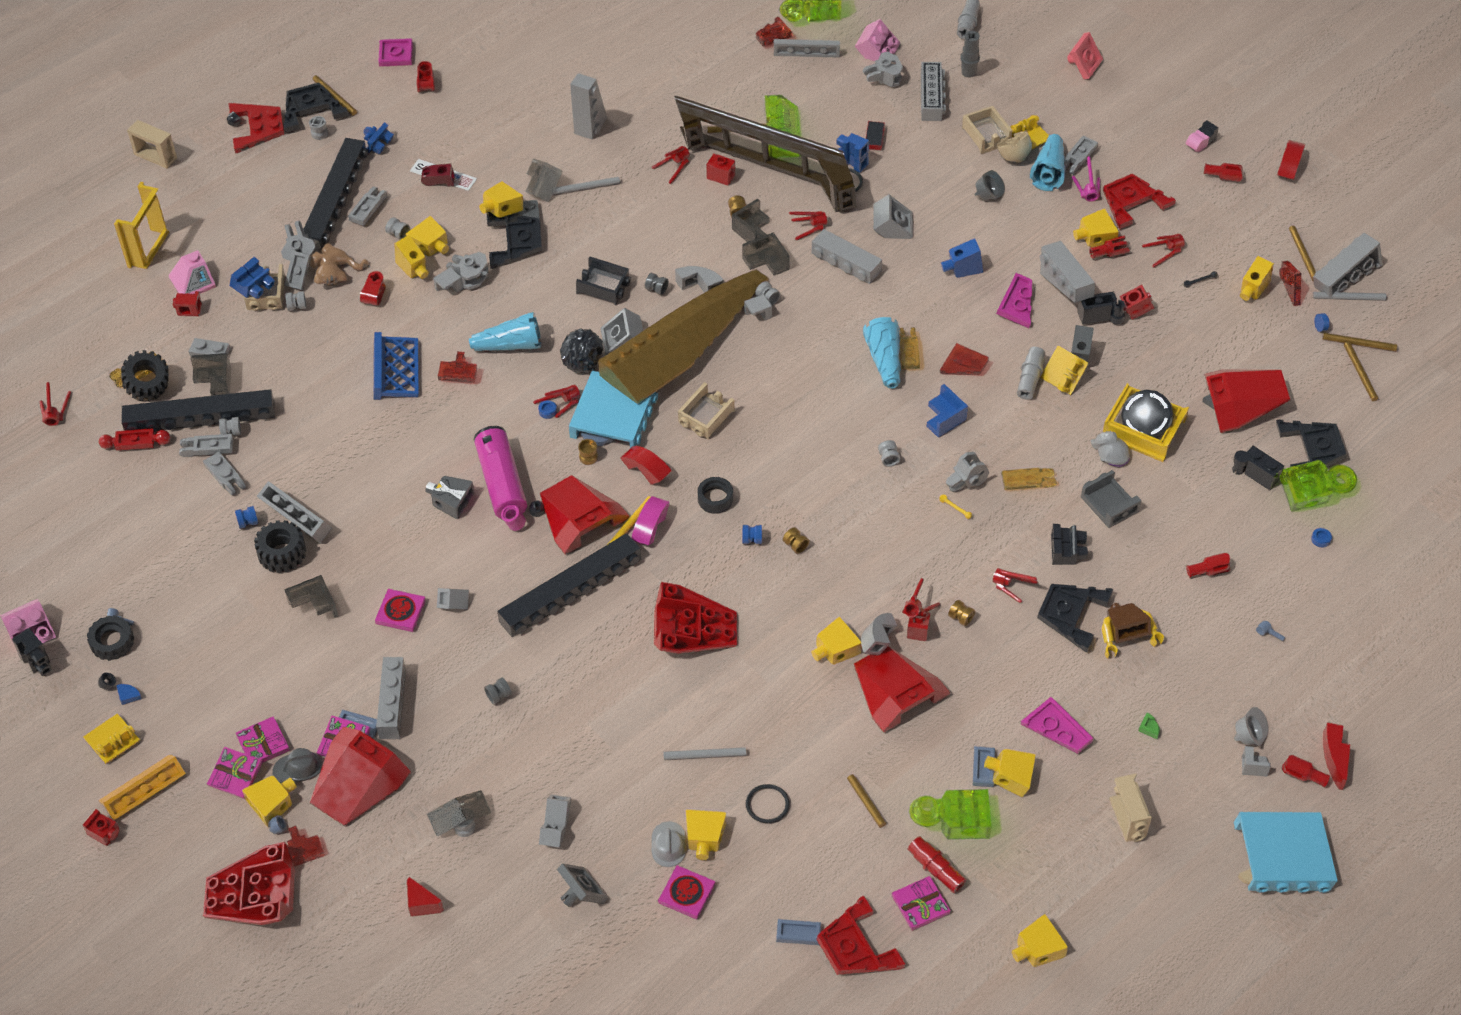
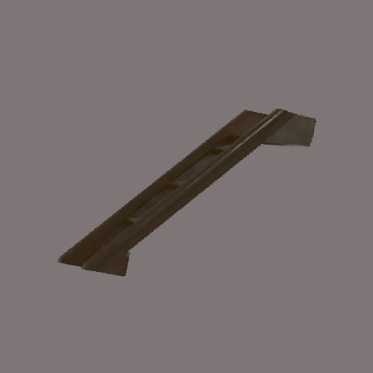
M674 96L683 122V126H680V131L688 150L706 145L820 184L835 212L856 207L855 185L842 150L680 96ZM701 121L722 128L723 140L704 134ZM729 131L761 141L762 153L731 143ZM768 144L800 154L802 166L770 156ZM808 157L817 160L825 174L809 169Z

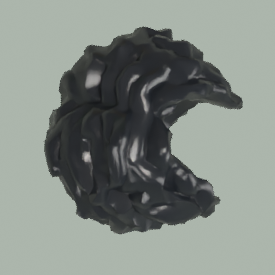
M580 328L570 332V334L566 335L560 348L563 365L578 373L582 371L584 374H591L592 371H596L597 354H603L604 350L603 340L591 329L583 330Z

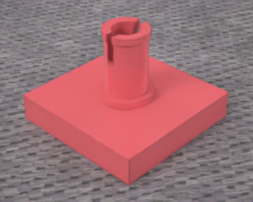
M1087 32L1079 39L1067 59L1070 64H1076L1085 80L1091 77L1103 60V57L1090 32Z

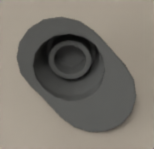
M993 170L983 174L975 183L977 192L974 195H979L983 200L997 199L1005 192L1002 178Z
M298 748L289 755L280 758L275 763L272 774L279 783L284 782L288 778H291L296 783L313 778L319 774L322 769V761L316 753L305 748Z

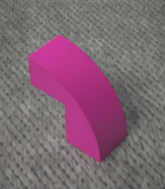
M651 496L639 514L631 538L646 545L652 544L658 524L666 519L670 502Z

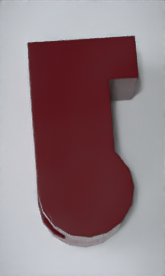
M451 163L430 165L422 168V184L426 186H433L435 184H447V187L454 186L455 172Z

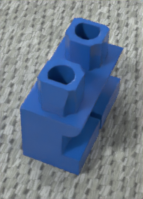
M853 133L848 137L841 134L837 138L836 145L841 146L839 150L844 152L847 164L853 166L854 170L861 173L869 164V140Z
M253 257L231 274L229 286L246 298L251 295L258 299L264 291L261 286L263 285L265 288L270 289L274 286L275 280L269 275L270 269H264L259 265V260Z

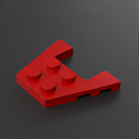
M229 103L230 113L234 111L239 117L248 116L250 136L233 138L235 154L241 152V149L245 147L250 149L255 147V144L258 142H267L284 135L282 113L279 106Z
M1129 174L1103 187L1104 195L1119 229L1133 224V218L1126 211L1132 207L1152 199L1161 210L1175 205L1176 202L1175 198L1163 195V191L1153 189L1148 182L1134 174Z
M861 896L852 907L850 906L845 910L843 915L835 919L817 935L816 940L837 975L900 970L905 967V962L896 948L876 956L856 924L857 921L873 914V910L865 896Z

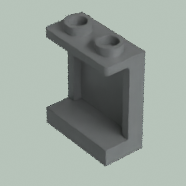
M1113 470L1102 473L1093 481L1086 482L1082 487L1081 493L1083 501L1108 528L1138 513L1142 502L1137 495L1131 498L1114 479L1115 472Z

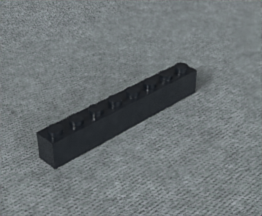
M345 137L304 226L305 234H308L309 238L319 241L320 250L329 243L330 234L335 230V223L341 216L342 207L346 205V198L348 194H351L353 183L357 181V174L362 169L364 158L368 156V148H366L364 140Z
M272 389L122 405L121 423L124 431L154 429L155 432L219 424V419L231 420L233 417H239L240 422L275 418V401Z
M627 533L499 609L497 611L499 623L511 637L523 633L527 628L538 624L548 615L556 613L567 604H571L576 598L589 593L596 586L604 584L609 578L619 575L624 569L637 564L641 560L640 547Z

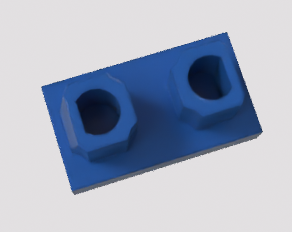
M384 122L378 130L375 126L372 128L366 127L363 130L364 140L368 141V153L374 151L380 154L385 147V144L380 142V140L387 144L392 141L394 134L387 130V123Z

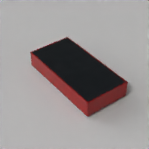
M868 121L866 139L869 140L870 150L882 149L885 122Z

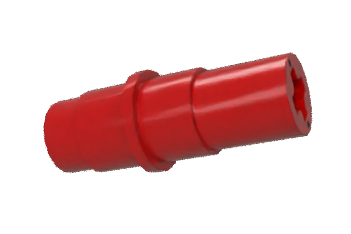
M921 836L915 838L908 846L907 850L923 866V870L929 871L953 894L958 892L967 880L942 855L943 852L941 850L937 851Z

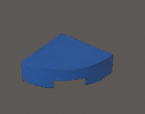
M128 684L116 685L122 705L142 699L139 691L134 686Z

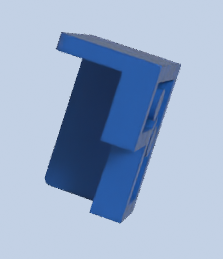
M945 384L941 385L940 394L928 403V406L937 416L927 421L926 427L938 438L966 421L968 405Z

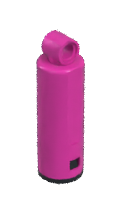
M500 426L482 428L475 434L474 443L495 516L503 519L512 531L520 530L526 523L523 513L528 505L506 430Z

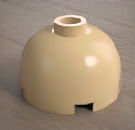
M1027 131L1013 134L1014 137L1010 139L1006 137L997 144L998 151L1005 160L1010 162L1016 161V163L1026 160V156L1032 149V141Z

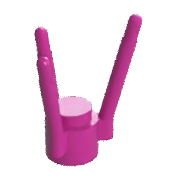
M1088 156L1090 183L1085 185L1083 191L1076 177L1072 176V179L1081 193V198L1092 202L1100 197V178H1097L1095 186L1091 158Z

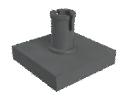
M562 863L557 868V871L570 886L567 892L561 896V900L568 907H571L578 898L580 901L603 904L608 899L585 867Z

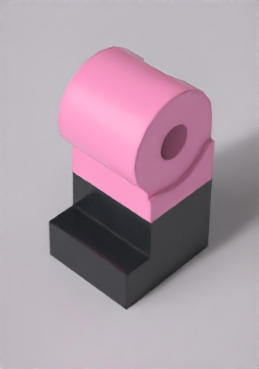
M1206 120L1202 123L1201 128L1188 137L1186 145L1196 152H1200L1216 140L1219 127Z

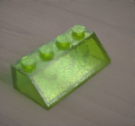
M764 95L766 125L801 137L798 106L782 95ZM768 144L769 154L772 157H801L800 154Z

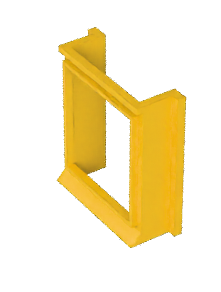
M140 182L137 187L143 203L142 207L132 222L117 219L114 226L127 267L135 266L147 269L169 234V230H167L158 196L156 195L159 188L146 186L144 182ZM145 215L150 230L161 233L147 257L145 256L137 229Z
M1127 383L1104 422L1103 432H1115L1117 438L1123 440L1129 449L1164 462L1172 439L1181 423H1185L1188 418L1189 407L1183 408L1171 403L1174 412L1172 426L1165 431L1162 439L1159 440L1115 422L1126 400L1134 393L1141 391L1129 386Z

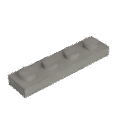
M774 39V56L839 58L840 41Z

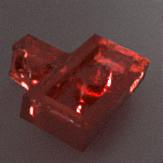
M457 351L455 361L440 362L438 380L475 383L478 369L477 364L465 362V352Z
M297 826L288 828L291 840L287 841V847L293 867L325 856L318 835L306 839L305 835H299Z

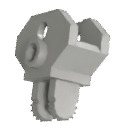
M884 52L881 53L878 60H875V64L866 66L863 69V73L867 76L868 82L879 81L880 84L884 83L895 87L899 86L902 79L900 73L903 66L897 55Z
M299 220L295 222L297 235H294L290 224L285 225L288 238H286L287 242L281 250L283 259L290 261L292 251L308 255L319 252L321 249L319 241L309 238L308 234H305Z
M481 252L471 255L465 254L464 257L454 254L452 257L454 263L448 262L446 265L447 269L451 267L461 277L463 288L468 290L479 287L489 275L486 254Z
M966 452L959 458L957 465L953 468L955 472L947 478L946 484L949 486L950 491L955 493L965 486L969 489L971 486L981 485L986 481L990 472L986 465L979 460L975 452Z

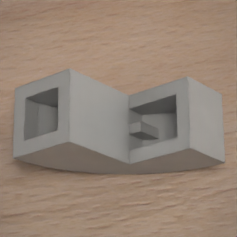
M686 266L675 269V281L681 290L698 284L705 293L724 283L720 275L704 267Z
M884 613L877 616L864 630L861 637L864 654L880 655L890 644L888 635L897 627L892 613Z
M551 794L547 798L545 822L540 828L539 845L561 846L567 827L571 797Z

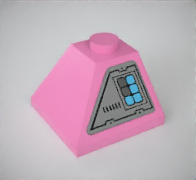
M198 250L182 256L169 274V279L178 293L195 294V291H199V294L216 287L206 262Z

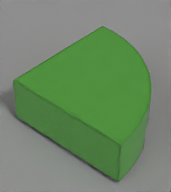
M1147 712L1138 731L1158 739L1160 728L1154 716Z

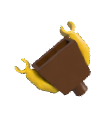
M1119 603L1112 604L1110 609L1107 610V617L1104 618L1102 624L1104 643H1107L1105 657L1109 658L1108 651H1113L1114 656H1117L1118 649L1112 642L1117 644L1152 634L1150 644L1155 647L1157 645L1156 639L1162 644L1164 635L1157 632L1156 629L1158 628L1151 613L1140 609L1134 603L1122 606Z

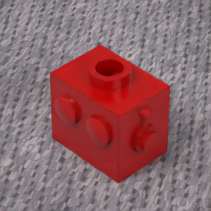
M713 153L706 164L707 179L729 186L735 176V160Z
M1142 284L1119 296L1125 302L1124 311L1129 314L1132 320L1155 308L1150 292H1146Z

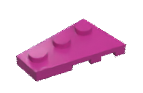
M1016 273L996 314L1029 328L1031 325L1032 279Z
M1052 697L1021 721L1022 726L1077 754L1093 742V737Z

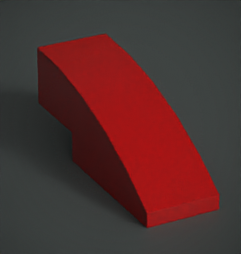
M1327 722L1323 731L1324 757L1334 783L1339 790H1343L1347 781L1350 744L1342 743L1343 725Z

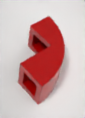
M1292 140L1288 141L1277 175L1295 179L1306 144Z
M632 446L620 457L628 469L638 467L651 485L659 483L672 471L660 457L641 446Z

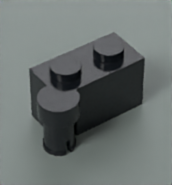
M1114 291L1094 294V297L1078 302L1077 313L1082 325L1108 320L1114 324H1121L1125 319V302L1118 300L1117 304V297Z
M1254 445L1247 452L1243 450L1237 451L1233 458V473L1236 471V475H1242L1245 471L1246 476L1268 490L1281 479L1284 465Z

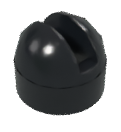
M234 111L227 116V123L231 126H237L242 122Z
M537 500L530 503V514L534 517H540L544 514L545 509L542 501Z
M108 672L103 673L98 679L99 687L104 690H110L116 683L115 676Z

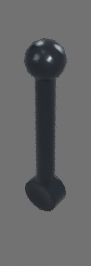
M1213 271L1211 274L1192 281L1186 280L1184 281V287L1189 288L1191 284L1211 277L1216 278L1218 273Z

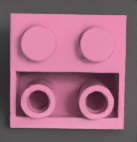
M879 19L865 27L855 48L865 59L875 61L879 59L881 53L890 52L894 54L900 45V41Z
M38 599L0 615L11 640L28 628L31 629L42 643L56 637Z

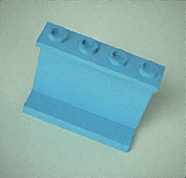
M592 371L569 424L570 438L577 439L580 431L630 442V448L636 445L639 446L642 437L641 433L646 430L647 418L652 415V405L657 402L658 393L654 392L637 404L599 376V372Z
M1240 812L1236 817L1234 827L1235 830H1242L1253 877L1248 886V891H1257L1259 893L1267 891H1277L1280 893L1287 891H1298L1301 893L1319 891L1324 893L1331 891L1338 880L1321 812Z

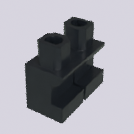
M1053 523L1051 531L1052 565H1075L1076 560L1087 559L1088 547L1077 546V544H1086L1087 531L1076 530V525L1070 528H1062L1061 524Z
M30 628L12 639L20 659L24 664L29 663L33 674L38 671L41 676H44L52 670L42 642Z

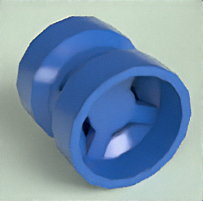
M250 506L246 510H235L240 529L245 528L248 524H259L254 506Z
M743 525L742 544H749L750 542L762 544V525H755L754 527Z

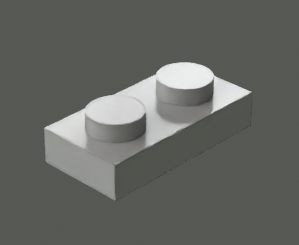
M292 251L285 286L300 290L304 289L312 255Z
M194 338L188 352L192 357L224 362L230 350L229 343Z

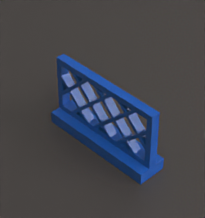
M374 332L373 400H381V396L418 397V338L382 336V332ZM385 343H393L396 346L389 349ZM414 344V347L408 350L404 345ZM398 349H401L404 352V354L400 357L396 353H394ZM390 355L396 359L392 363L386 360ZM408 356L414 360L410 364L404 361ZM401 363L405 368L399 371L394 366ZM390 369L396 373L392 377L386 374ZM408 370L414 374L410 378L404 375ZM401 377L405 382L399 385L394 380ZM390 383L396 387L394 390H385V387ZM410 384L414 391H407L404 387Z

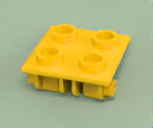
M1031 115L1029 118L1010 126L1012 137H1014L1013 134L1028 132L1032 141V149L1044 144L1049 135L1038 125L1039 117L1037 115Z
M1058 345L1040 378L1056 386L1058 390L1072 395L1089 363Z
M118 713L83 736L85 741L105 764L140 741L134 733L133 727L131 725L128 726Z

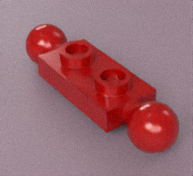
M154 429L115 431V437L104 434L99 438L98 442L103 449H109L114 445L117 451L154 448V442L165 445L169 443L171 437L166 430H160L155 434Z

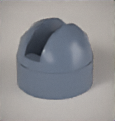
M280 815L269 821L268 827H271L269 830L273 834L282 833L287 829L286 822Z

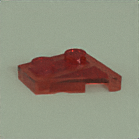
M779 16L774 18L775 22L773 24L768 23L763 29L756 32V39L762 46L771 45L774 43V39L792 37V31Z
M1281 261L1279 275L1292 305H1301L1302 273L1289 261Z
M956 343L940 368V374L981 375L989 362V357Z

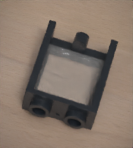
M589 256L588 270L583 269L581 274L582 280H576V294L584 293L616 305L618 300L623 298L625 287H628L631 282L629 268Z

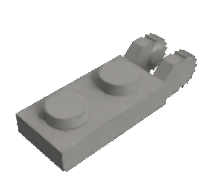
M1082 136L1064 159L1065 169L1069 166L1070 162L1074 163L1070 169V174L1074 175L1078 171L1079 166L1081 167L1087 160V157L1098 147V142Z
M373 186L348 215L349 221L364 226L386 199L387 191L382 190L377 195L378 188Z
M232 434L182 438L180 445L184 448H180L179 454L181 457H192L193 455H211L217 452L221 454L232 453L233 436Z
M220 452L203 460L208 471L223 489L225 488L231 495L235 494V489L231 485L233 483H236L241 489L246 488L238 473Z

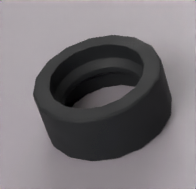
M707 478L697 488L698 504L705 512L719 514L727 511L733 503V487L724 478ZM719 489L724 491L727 496L720 501H711L706 499L704 494L709 490Z

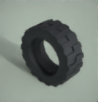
M109 615L99 618L88 629L87 641L90 649L101 660H117L125 656L134 644L132 629L127 620L125 621L122 617ZM109 631L120 633V640L112 645L101 643V637Z

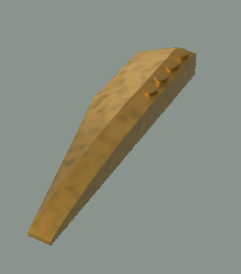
M755 269L720 284L685 303L600 359L599 376L635 403H640L695 364L697 357L700 358L705 348L707 346L710 347L713 339L718 337L734 320L736 313L739 314L742 311L744 301L752 299V295L756 292L757 287L762 282L768 281L769 277Z

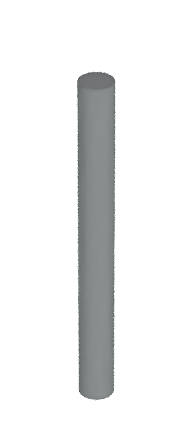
M619 177L554 187L551 188L552 195L614 185L619 184L620 179Z
M1313 292V299L1385 301L1386 293L1337 292L1330 298L1325 292Z
M746 747L664 752V760L746 756Z

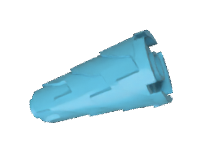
M1058 134L1049 135L1030 171V180L1032 178L1033 185L1044 191H1053L1055 187L1058 189L1065 179L1063 139Z
M527 313L473 334L472 338H469L470 348L475 351L541 348L542 342L538 341L541 335L537 318L534 317L535 313Z
M880 317L869 321L868 327L866 324L864 325L863 336L884 386L892 389L896 388L901 381L899 357L900 328L896 319L892 322L891 317Z

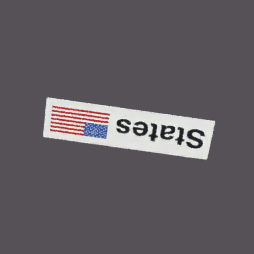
M418 159L410 172L421 175L423 167L436 164ZM454 171V186L469 191L477 178Z

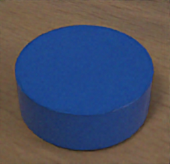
M1325 313L1316 314L1314 324L1318 332L1327 331L1329 328V318Z
M549 400L541 402L538 406L539 415L544 419L553 418L557 414L556 404Z
M1325 528L1315 529L1311 536L1312 543L1321 548L1327 547L1332 539L1330 531Z

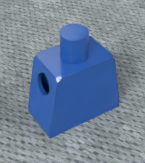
M975 238L949 250L950 259L940 262L943 272L953 270L957 278L983 273L981 250Z

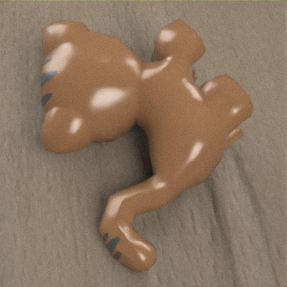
M327 243L322 248L321 253L315 252L311 256L309 266L317 268L314 277L316 284L332 285L338 281L347 280L345 272L338 266L347 263L354 270H362L367 267L368 260L363 259L360 264L356 263L345 251Z

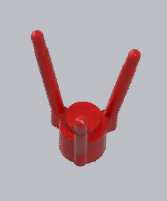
M680 146L664 154L667 158L652 166V169H655L671 159L676 163H681L669 180V184L675 180L683 167L689 162L687 158L690 157V152L685 146Z
M789 212V215L808 216L792 218V222L810 220L811 225L815 226V228L795 237V240H799L818 230H823V226L827 225L825 212Z
M1178 233L1175 235L1158 236L1157 240L1161 241L1143 244L1142 247L1166 244L1168 249L1173 250L1152 265V267H1156L1174 254L1181 252L1185 241L1183 236Z
M50 382L46 383V410L43 401H39L42 422L44 424L55 426L58 425L59 421H63V414L71 391L67 392L59 413L56 407L51 406Z
M574 384L566 388L546 392V397L534 400L533 403L537 404L562 396L565 402L569 401L570 403L555 415V418H558L570 407L577 404V399L581 395L578 387Z
M1000 568L996 569L992 582L997 584V589L1002 590L1019 603L1022 600L1004 586H1009L1012 579L1033 584L1038 583L1036 577L1009 572Z
M923 578L918 582L911 599L905 603L902 613L908 617L923 616L926 612L940 606V603L937 602L922 609V603L917 599V596L922 587Z

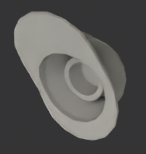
M1252 707L1243 718L1236 722L1235 728L1237 733L1234 740L1241 741L1244 745L1256 744L1260 746L1268 734V723L1264 713L1258 707Z
M670 821L662 822L653 830L652 857L659 865L673 867L683 860L686 836L681 825Z

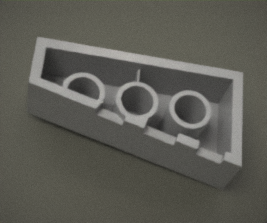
M578 73L570 84L574 134L593 139L600 132L602 125L607 119L597 79Z
M1366 233L1355 238L1348 247L1342 249L1340 254L1315 273L1313 276L1314 287L1321 292H1325L1331 298L1335 293L1347 288L1348 283L1357 282L1362 274L1368 275L1371 273L1373 267L1379 268L1382 266L1380 242Z
M1062 241L1042 246L1040 274L1074 303L1094 297L1095 282Z

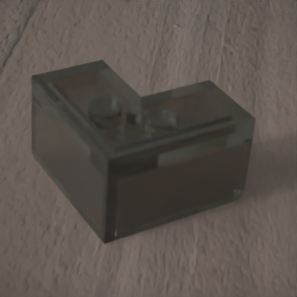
M533 159L526 173L532 178L525 192L549 202L563 171L547 162Z
M759 199L754 200L732 214V230L753 248H757L768 240V235L760 228L769 223L770 217L760 210Z
M774 232L742 244V259L750 270L765 264L774 276L790 270V255Z
M228 353L192 355L193 383H211V396L230 394L231 364Z
M322 575L284 589L287 602L292 608L311 601L318 616L331 611L334 618L338 617L335 602Z
M482 790L456 797L427 813V816L436 836H441L466 821L490 814L491 810Z

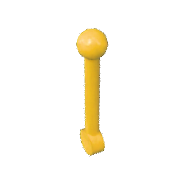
M940 495V502H946L964 514L966 519L972 517L971 512H966L948 500L946 495Z

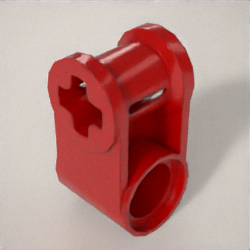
M422 61L417 65L416 82L418 92H421V90L435 91L432 64L428 61Z
M373 271L369 273L360 292L361 303L380 305L386 290V285L383 282L384 277L381 272Z

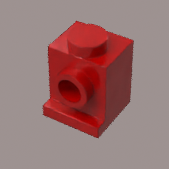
M195 291V294H176L172 305L176 309L177 316L199 317L202 306L199 291Z
M97 809L83 823L86 834L105 846H108L111 841L115 840L120 831L116 821L101 814Z

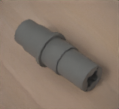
M976 31L966 32L963 51L960 56L961 73L964 77L968 78L976 75L978 62L980 61V35Z

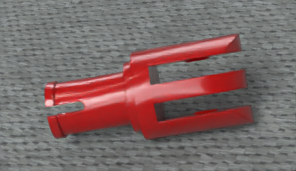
M1205 163L1204 174L1217 175L1221 180L1240 182L1243 175V166L1223 163L1221 166Z
M1125 235L1105 240L1103 245L1089 248V254L1093 253L1090 257L1092 259L1103 255L1113 257L1130 252L1129 247L1124 248L1128 245L1127 241H1123L1126 239Z
M1221 553L1205 557L1201 563L1187 565L1188 577L1191 578L1205 573L1208 576L1229 572L1230 555L1228 553Z
M1290 755L1282 765L1284 773L1303 782L1310 780L1326 787L1330 779L1329 774L1327 775L1314 769L1311 762L1294 755Z

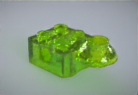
M785 0L780 5L779 11L790 22H797L801 17H805L808 22L841 19L842 0Z
M1321 460L1285 468L1279 477L1291 512L1328 503L1332 493L1347 494L1357 484V475L1349 466L1335 465L1328 470ZM1340 478L1344 480L1345 483H1339L1336 479Z
M988 789L946 790L941 799L927 795L920 796L913 800L909 807L910 818L920 826L931 827L942 822V833L947 840L990 839L992 823Z

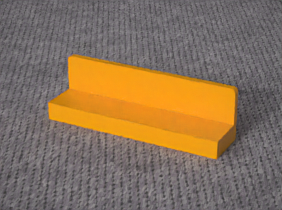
M168 755L101 798L99 802L105 807L112 820H116L186 773L176 757Z

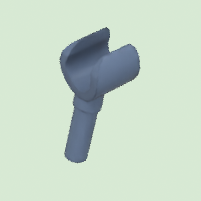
M108 609L107 616L115 615L121 617L118 616L119 611L117 609ZM124 618L129 625L133 626L134 621Z
M1268 621L1261 622L1256 628L1257 633L1260 635H1265L1268 632L1281 641L1285 638L1274 631Z

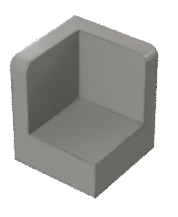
M451 267L433 278L437 291L452 287L458 293L463 289L461 277Z
M764 294L744 301V312L746 315L761 313L765 320L772 318V306Z
M438 588L437 608L467 609L469 590Z
M1245 746L1242 754V775L1267 777L1271 768V764L1267 762V757L1254 756V747Z

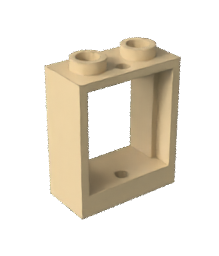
M137 120L127 130L134 155L166 169L177 159L170 133L140 120ZM146 141L156 145V147L147 144Z

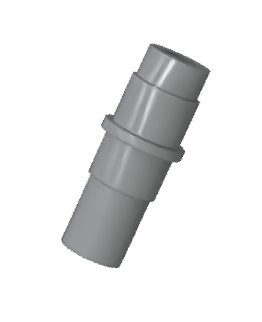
M967 0L962 14L958 18L957 35L962 39L965 38L966 32L973 31L977 25L980 8L978 0Z
M1031 347L1025 362L1021 366L1022 373L1017 395L1025 400L1033 397L1036 384L1043 373L1042 366L1045 351L1040 347Z

